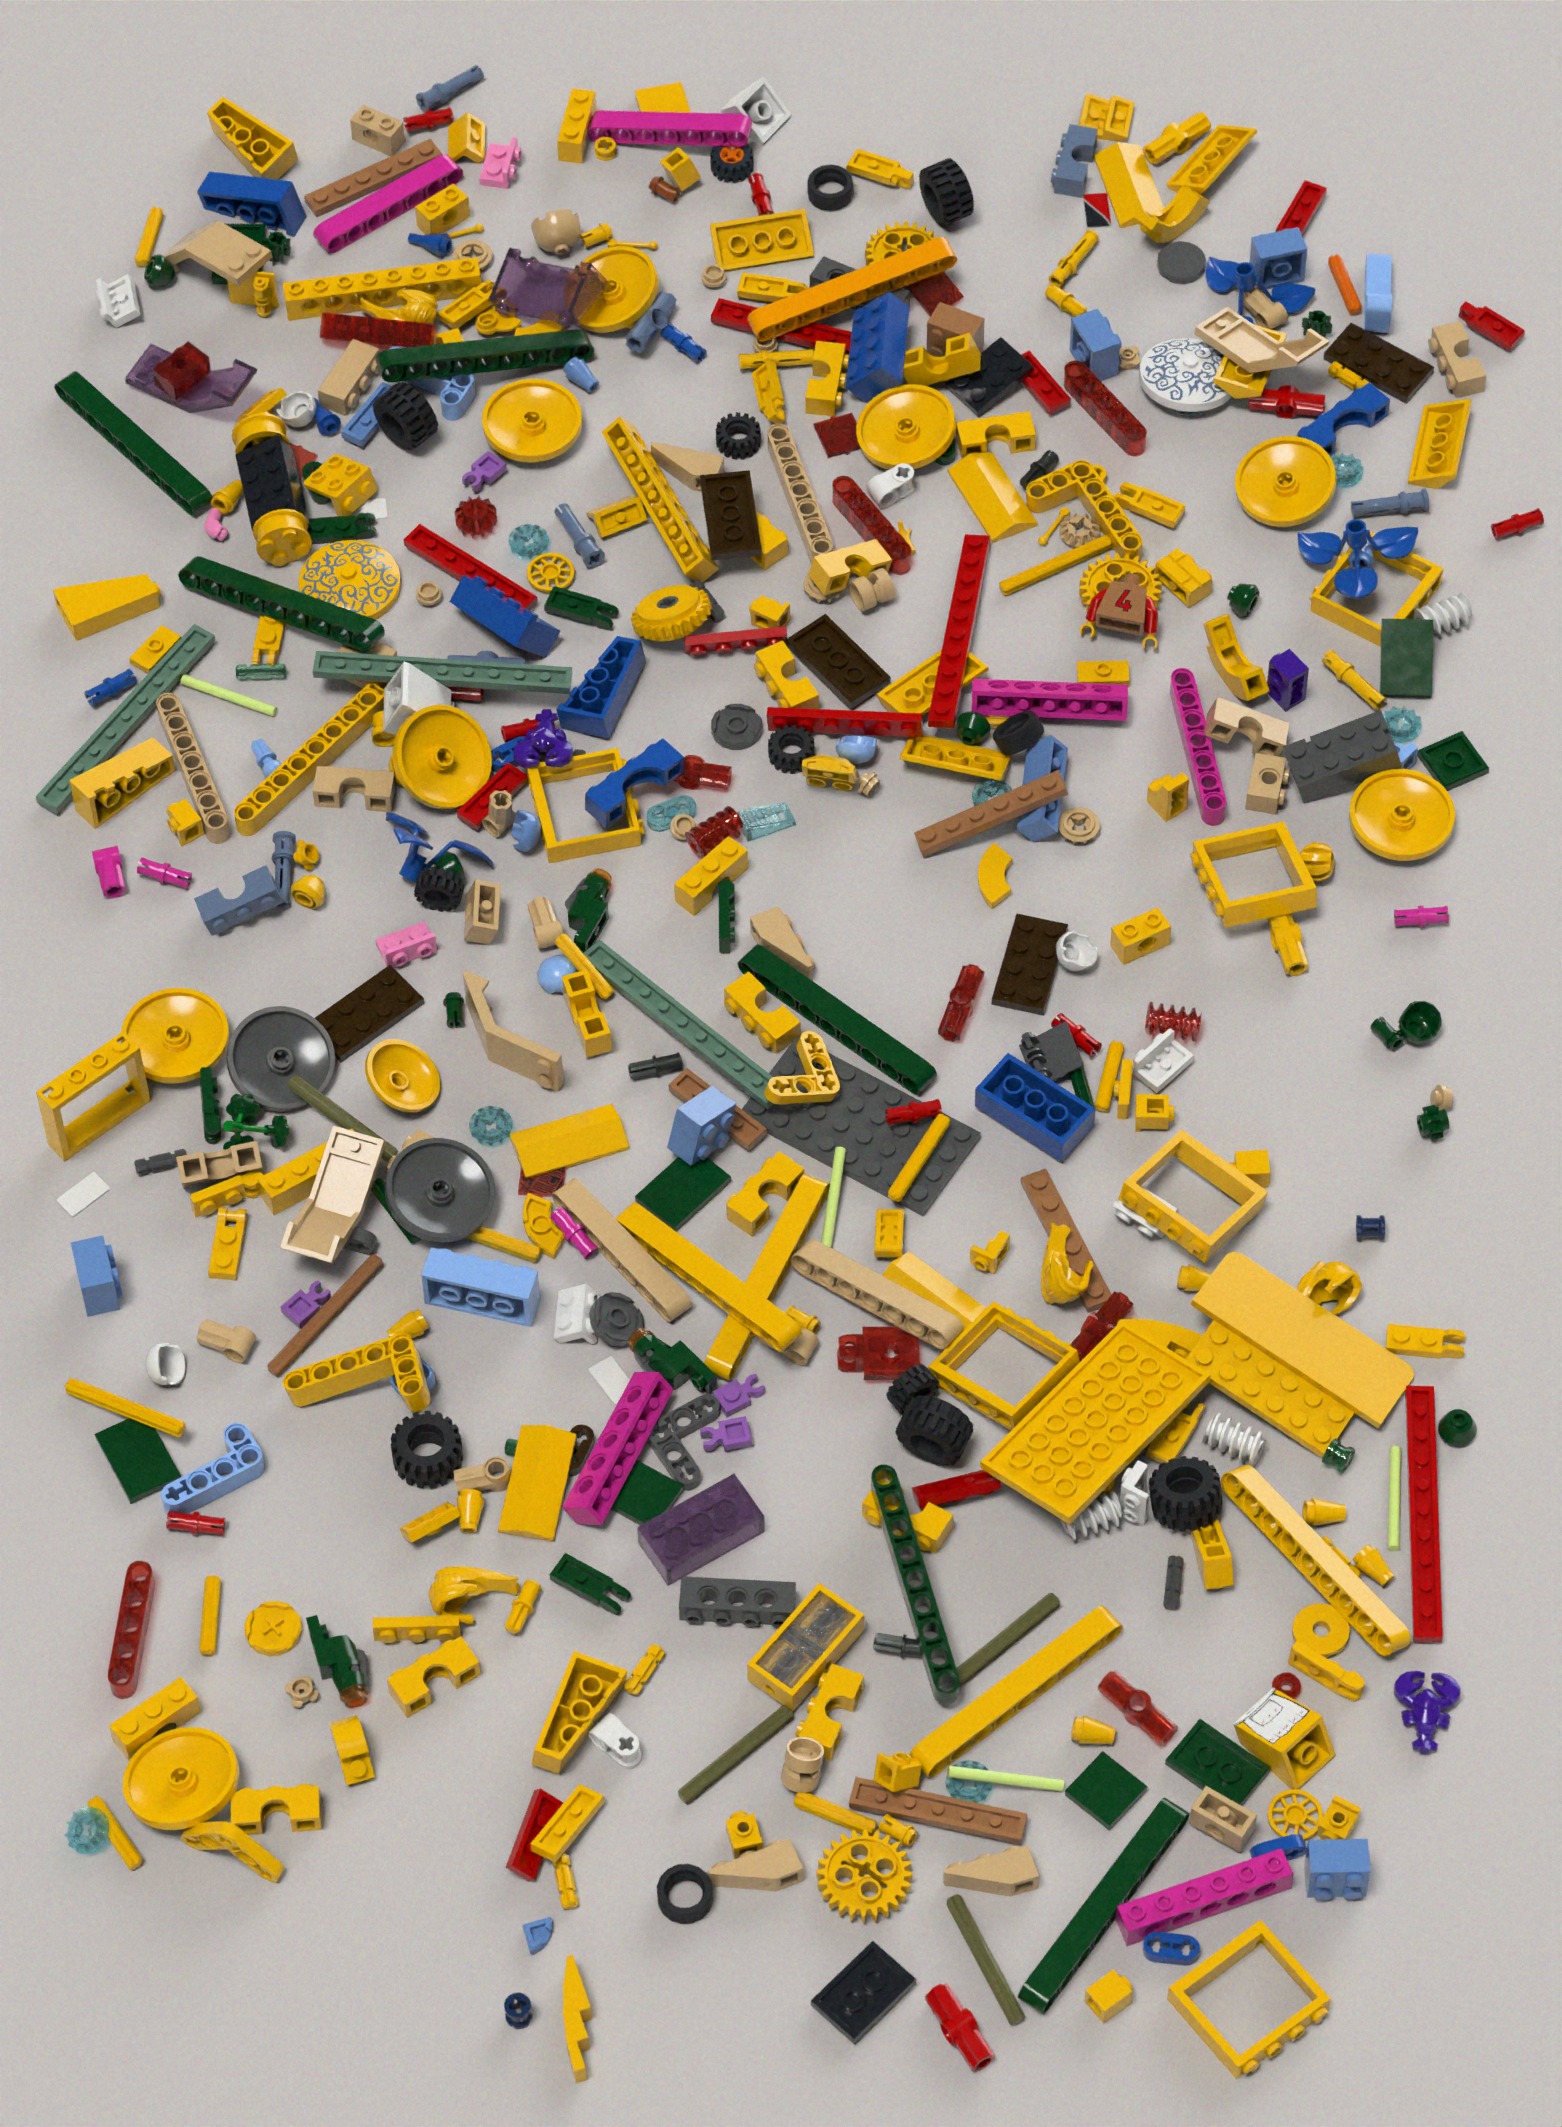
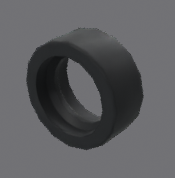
M823 165L814 169L807 181L809 201L815 207L827 211L839 210L847 206L853 196L852 175L847 169L838 165ZM824 182H837L843 185L844 189L837 193L828 194L819 191L816 187Z
M1023 711L1001 723L993 733V740L1002 754L1013 755L1036 743L1043 735L1044 727L1035 712Z
M677 1864L667 1869L660 1876L657 1884L658 1906L662 1914L669 1920L680 1924L694 1923L702 1919L710 1911L713 1902L712 1882L707 1873L700 1867L691 1864ZM690 1880L700 1885L702 1898L698 1904L692 1907H677L670 1903L667 1892L669 1887L677 1881Z

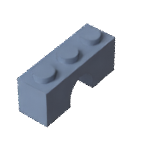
M1069 124L1067 134H1062L1061 148L1063 149L1057 152L1056 165L1058 167L1057 169L1053 168L1051 174V183H1054L1055 194L1083 198L1087 183L1088 164L1080 162L1092 163L1097 147L1098 129Z
M266 865L242 876L245 882V889L235 899L224 898L219 888L194 898L202 920L211 935L224 932L240 922L248 921L253 916L271 910L283 903L276 882Z

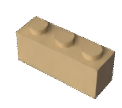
M352 339L318 389L320 404L330 411L346 416L350 409L357 405L361 393L368 389L373 375L379 372L375 361L376 356L380 353L379 348Z

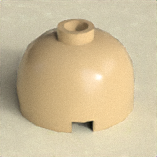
M555 210L545 213L546 218L541 221L537 217L531 223V228L536 243L543 250L555 252L558 255L565 254L579 240L581 234L580 220L577 213L575 215L572 214V210Z

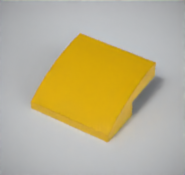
M1087 93L1083 100L1078 126L1098 129L1097 139L1126 141L1135 102L1112 95L1110 100H1106Z

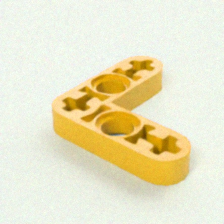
M806 1031L801 1034L796 1044L797 1052L806 1075L771 1078L764 1090L766 1099L771 1103L832 1101L839 1091L840 1083L823 1039L813 1031ZM812 1062L820 1063L824 1070L816 1069ZM796 1086H804L808 1093L800 1092Z
M200 1822L196 1826L186 1828L181 1835V1840L185 1844L197 1850H229L256 1874L271 1882H277L285 1868L280 1861L244 1831L229 1822Z

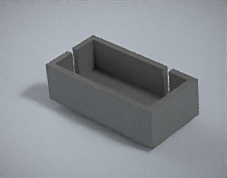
M1381 710L1310 736L1311 741L1309 742L1302 739L1283 746L1303 803L1361 783L1381 771L1402 767L1396 746Z

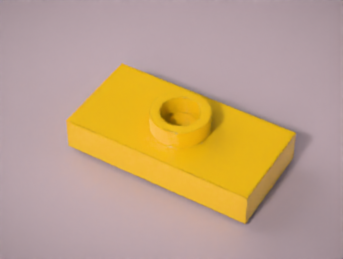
M277 388L267 392L238 416V422L263 411L271 414L274 411L272 407L287 396L284 389Z
M161 625L129 658L130 664L148 674L181 639V636Z
M1128 660L1077 662V683L1129 686Z
M1122 1059L1120 1081L1115 1080L1114 1096L1119 1097L1117 1119L1128 1118L1133 1062L1130 1059Z
M876 1209L875 1257H902L904 1210Z
M445 1502L401 1526L400 1532L405 1539L413 1543L425 1535L431 1536L440 1532L443 1525L460 1517L461 1514L456 1506Z

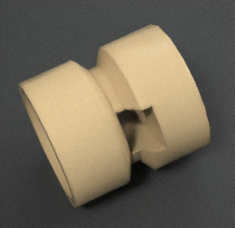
M884 568L870 572L867 578L861 576L849 582L851 598L861 612L875 607L877 601L882 604L895 598L896 592L893 582Z
M796 1737L788 1742L781 1782L789 1790L806 1793L816 1789L819 1783L820 1767L824 1756V1748L818 1741L809 1737Z

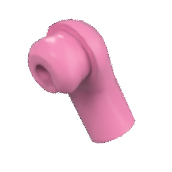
M211 508L204 529L212 538L222 541L226 538L228 530L223 528L219 522L222 512L217 508Z

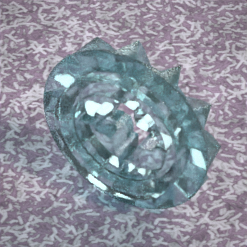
M1343 451L1340 455L1332 454L1331 459L1336 472V486L1346 487L1359 482L1363 476L1364 468L1361 465V460L1355 459L1353 454L1349 456L1344 455ZM1339 465H1342L1344 468L1348 467V471L1344 469L1339 470Z
M521 525L515 528L509 536V546L512 553H517L520 558L528 556L531 560L532 556H539L548 548L549 536L538 525ZM533 538V543H530L528 546H525V542H528Z
M1405 705L1402 708L1397 709L1393 706L1390 711L1385 710L1383 716L1393 741L1407 742L1419 735L1422 726L1421 717L1415 714V710H1407ZM1399 719L1404 720L1403 726H1401V729H1398Z
M994 779L981 781L972 792L974 806L988 801V796L993 797L996 794L999 796L1011 791L1012 788L1004 781Z
M487 1106L477 1110L472 1115L469 1128L472 1137H475L480 1144L485 1142L491 1146L495 1142L502 1143L506 1137H509L513 1123L511 1116L506 1110L496 1106ZM486 1124H496V1129L492 1128L490 1131H487Z
M962 1761L954 1765L956 1767L988 1770L984 1765L976 1761ZM946 1776V1789L953 1798L977 1803L981 1800L985 1801L988 1794L992 1791V1783L975 1781V1789L971 1787L963 1788V1779Z
M82 1807L81 1810L72 1812V1819L66 1822L68 1832L64 1834L69 1840L68 1846L82 1854L96 1852L105 1843L109 1832V1824L105 1814L94 1807ZM82 1823L90 1825L88 1828L89 1836L82 1834L84 1831Z

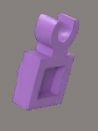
M487 451L471 465V471L463 475V485L473 481L472 491L477 492L480 490L482 482L485 481L491 484L507 470V465L490 451Z
M317 1280L311 1284L307 1294L300 1289L280 1306L281 1312L301 1329L320 1309L318 1304L326 1303L331 1298V1292L327 1289L322 1294L316 1293L321 1289V1283Z
M756 1374L748 1376L742 1385L735 1379L712 1391L713 1396L718 1399L720 1409L726 1418L751 1406L750 1397L759 1398L765 1394L764 1385L758 1388L752 1387L753 1384L758 1382Z
M746 1416L718 1421L719 1429L712 1427L700 1429L701 1438H712L710 1441L703 1442L705 1451L714 1450L720 1444H723L724 1451L752 1446Z

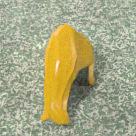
M413 289L398 290L397 297L407 300V304L398 309L378 307L363 298L360 299L362 304L360 306L361 311L372 316L389 333L417 341L420 339L423 330L429 329L436 317V309L438 308L435 297L426 292Z
M1050 1223L1051 1231L1046 1244L1041 1271L1042 1296L1049 1304L1072 1303L1086 1290L1090 1280V1272L1094 1266L1093 1261L1085 1263L1083 1276L1080 1277L1070 1268L1065 1248L1066 1238L1071 1231L1070 1227L1064 1224L1057 1226L1054 1223Z
M1318 1261L1301 1278L1297 1290L1319 1305L1325 1301L1337 1300V1306L1331 1310L1337 1316L1346 1311L1356 1301L1362 1289V1282L1357 1271H1354L1341 1261L1329 1263Z
M460 1566L446 1567L436 1572L435 1581L429 1589V1601L432 1604L433 1611L438 1616L459 1615L460 1622L473 1624V1615L460 1613V1608L472 1596L486 1594L489 1591H504L517 1595L520 1585L517 1582L518 1577H510L486 1569Z

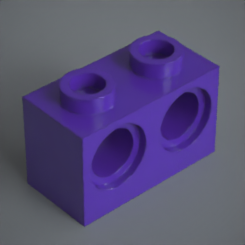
M1290 649L1281 654L1278 653L1271 658L1267 677L1269 688L1267 694L1285 712L1306 700L1309 668Z

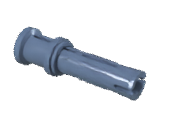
M475 65L443 84H434L432 89L416 95L418 106L424 112L426 110L431 111L434 106L440 103L445 104L449 97L482 80L484 78L481 68H478V65Z
M1426 488L1421 489V492L1414 493L1402 491L1398 493V496L1351 501L1353 518L1397 511L1403 514L1419 509L1429 511V499Z
M566 503L558 505L563 513L558 508H555L554 513L573 539L575 551L582 555L583 563L586 567L598 566L604 560L605 553L596 546L595 538L585 532L569 505Z
M278 831L273 834L272 841L275 844V852L272 853V861L275 864L274 880L283 899V903L277 905L276 908L284 909L290 906L291 865L295 862L293 859V844L296 842V836L289 831Z

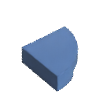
M551 1917L523 1924V1931L531 1955L538 1953L548 1944L553 1930Z

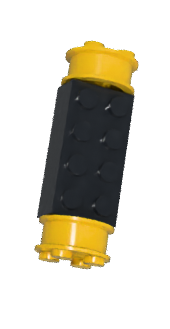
M263 411L248 416L235 424L232 430V440L236 446L235 456L254 539L257 541V554L262 560L272 563L274 566H283L309 553L312 540L307 530L310 523L294 452L286 437V425L279 417Z

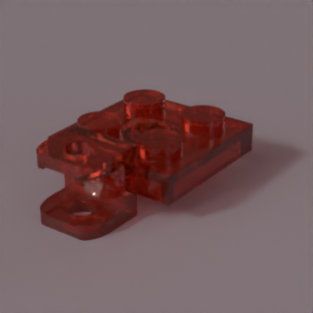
M862 1327V1334H846L838 1339V1369L842 1372L863 1373L864 1380H898L901 1373H906V1369L909 1367L912 1369L914 1365L917 1364L919 1366L920 1364L919 1338L899 1327ZM892 1349L894 1354H898V1356L889 1358L884 1354H887L888 1350Z

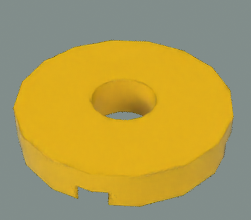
M1318 1603L1308 1605L1299 1611L1294 1618L1292 1636L1295 1642L1298 1640L1304 1645H1309L1323 1657L1329 1658L1332 1655L1341 1653L1348 1644L1350 1627L1348 1621L1332 1605ZM1321 1626L1326 1628L1329 1633L1326 1636H1318L1313 1632V1629Z

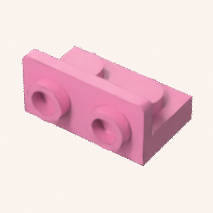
M512 137L510 146L489 144L479 178L480 185L509 188L511 179L514 180L516 176L515 163L520 162L521 147H518L517 138Z
M425 921L375 939L376 946L386 966H402L409 961L420 957H427L437 951L436 937L434 933H430Z

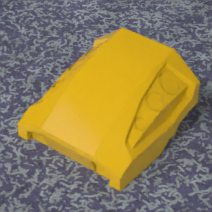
M816 755L802 761L803 776H807L806 782L812 786L824 787L827 785V780L832 779V786L834 788L849 791L852 790L853 783L857 784L859 773L856 771L855 766L846 758Z

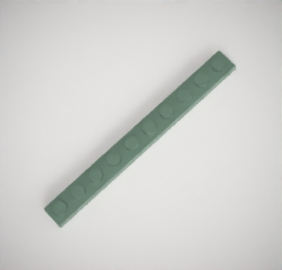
M193 624L36 795L37 803L58 814L73 798L69 780L107 761L157 706V698L164 693H169L181 680L182 676L215 642V635Z
M316 651L313 666V678L389 682L402 663L407 662L444 686L570 694L573 674L572 667Z
M599 940L583 953L611 986L768 1110L774 1104L767 1100L764 1095L765 1087L773 1076L614 950Z

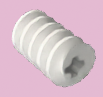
M1459 593L1457 597L1451 596L1448 600L1442 599L1439 603H1431L1430 606H1423L1420 610H1414L1415 619L1433 620V631L1436 635L1441 634V626L1445 632H1449L1450 623L1455 629H1458L1460 627L1459 620L1463 625H1468V617L1472 614L1470 601L1464 593Z
M1218 1412L1210 1421L1202 1443L1208 1440V1446L1214 1448L1219 1443L1218 1450L1223 1453L1229 1448V1456L1235 1457L1239 1453L1240 1461L1244 1462L1249 1458V1465L1255 1466L1266 1444V1440L1262 1441V1431H1259L1255 1436H1251V1426L1243 1432L1241 1431L1242 1422L1239 1421L1232 1427V1418L1228 1417L1223 1423L1221 1422V1413Z
M1114 1491L1110 1492L1109 1498L1106 1494L1099 1495V1501L1095 1498L1070 1525L1061 1520L1066 1533H1069L1072 1539L1076 1540L1078 1530L1086 1537L1087 1528L1091 1527L1096 1534L1098 1533V1524H1101L1105 1530H1109V1521L1111 1520L1116 1527H1119V1518L1122 1517V1510L1118 1496Z

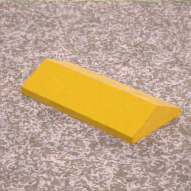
M1218 125L1166 183L1167 188L1178 192L1181 186L1185 185L1193 188L1199 194L1205 192L1257 133L1256 128Z
M1116 142L1094 154L1096 166L1120 228L1141 224L1135 218L1139 209L1149 213H1157L1164 209L1139 145Z
M806 209L710 224L716 265L721 266L724 271L814 257Z
M1257 326L1278 342H1285L1287 334ZM1224 355L1213 382L1235 399L1258 397L1262 395L1272 370L1249 373Z
M1471 399L1424 405L1408 477L1410 485L1438 489L1456 478L1472 403Z
M992 452L969 453L948 469L947 473L986 534L990 536L992 543L1038 526V522Z
M942 650L877 693V698L889 712L922 713L923 716L930 711ZM970 652L962 688L989 670L987 665Z
M927 735L909 738L900 755V760L999 781H1005L1012 755H1004L998 750L967 745Z
M612 1104L509 1134L510 1141L526 1179L629 1150L621 1119Z
M907 1252L902 1257L892 1261L882 1274L883 1277L957 1316L963 1324V1331L986 1309L911 1252Z
M521 1425L498 1533L554 1542L577 1438L575 1433L550 1425Z

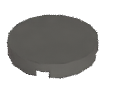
M1177 241L1164 246L1158 253L1157 268L1163 277L1166 276L1173 283H1190L1197 280L1201 273H1204L1206 257L1197 245L1190 242Z
M729 704L725 706V709L721 711L719 709L714 714L711 720V734L715 742L722 747L730 750H743L759 741L762 734V719L750 706Z
M609 1292L600 1296L592 1304L589 1317L594 1332L604 1342L614 1346H624L632 1343L641 1333L643 1327L642 1313L640 1309H636L633 1305L635 1302L630 1297L621 1293Z

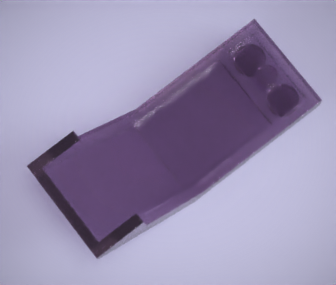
M150 344L127 374L125 381L126 384L188 413H195L233 406L257 373V368L235 359L231 368L209 371L158 346Z

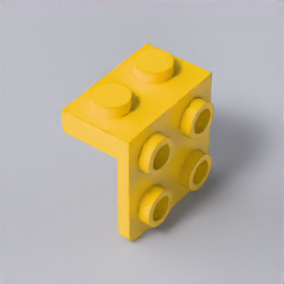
M339 454L331 456L304 481L305 488L331 499L337 516L351 515L378 491L370 467Z

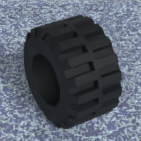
M947 158L920 171L919 185L922 198L928 211L940 225L946 226L972 215L974 211L972 190L965 173L955 161Z
M404 382L396 383L373 403L374 415L383 432L396 445L405 450H415L438 430L437 418L431 405L419 391L409 384L407 385Z
M916 1396V1398H912L908 1403L895 1433L898 1436L899 1442L917 1457L935 1464L953 1465L960 1460L974 1429L969 1417L949 1402L931 1396Z
M424 1411L425 1414L419 1415V1412H415L412 1418L408 1416L403 1418V1425L397 1424L395 1433H392L391 1451L395 1471L398 1470V1476L401 1479L406 1478L407 1484L412 1486L414 1483H417V1488L423 1489L424 1485H429V1489L435 1488L437 1483H440L441 1486L447 1484V1478L451 1480L454 1478L453 1470L460 1469L462 1466L463 1450L459 1428L456 1424H452V1419L448 1416L443 1419L442 1413L436 1412L435 1415H432L431 1411ZM426 1443L436 1444L441 1447L437 1453L430 1456H420L413 1453L416 1447Z
M1182 1456L1177 1460L1175 1458L1169 1459V1463L1160 1464L1159 1469H1155L1152 1472V1477L1149 1479L1151 1507L1155 1519H1158L1161 1525H1167L1168 1529L1171 1530L1178 1528L1179 1531L1183 1532L1186 1529L1195 1531L1197 1527L1201 1526L1204 1528L1208 1526L1209 1521L1214 1522L1217 1519V1514L1221 1513L1223 1503L1220 1476L1213 1465L1209 1466L1208 1461H1199L1198 1457L1189 1459L1186 1456Z

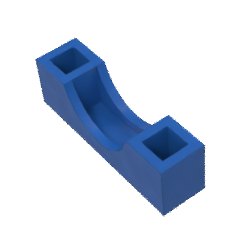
M1369 382L1362 388L1355 389L1345 400L1337 402L1327 413L1320 414L1313 423L1302 427L1298 431L1297 437L1315 442L1331 457L1335 454L1336 436L1334 433L1338 429L1347 425L1373 427L1388 416L1390 399Z
M663 738L655 744H650L639 756L629 759L625 766L618 771L611 772L604 781L588 789L585 793V810L605 828L609 827L626 814V798L624 795L631 787L641 783H656L666 786L684 773V756Z

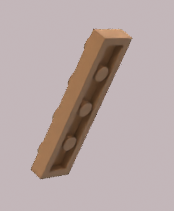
M688 1068L668 1085L669 1091L684 1103L711 1087ZM736 1105L734 1111L735 1118L730 1126L728 1135L747 1151H750L767 1135V1128Z

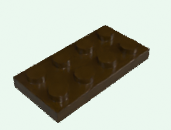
M1350 323L1324 352L1323 360L1331 364L1334 361L1343 365V369L1345 367L1362 377L1361 380L1369 381L1377 389L1405 404L1408 403L1434 371V366L1353 323Z
M750 470L700 475L711 560L762 555Z
M826 614L786 639V646L850 709L891 683V677Z
M1016 913L991 1005L1044 1015L1059 963L1056 954V943L1068 931V924Z
M389 965L316 1016L315 1019L329 1034L333 1043L335 1057L341 1063L422 1006L424 998Z

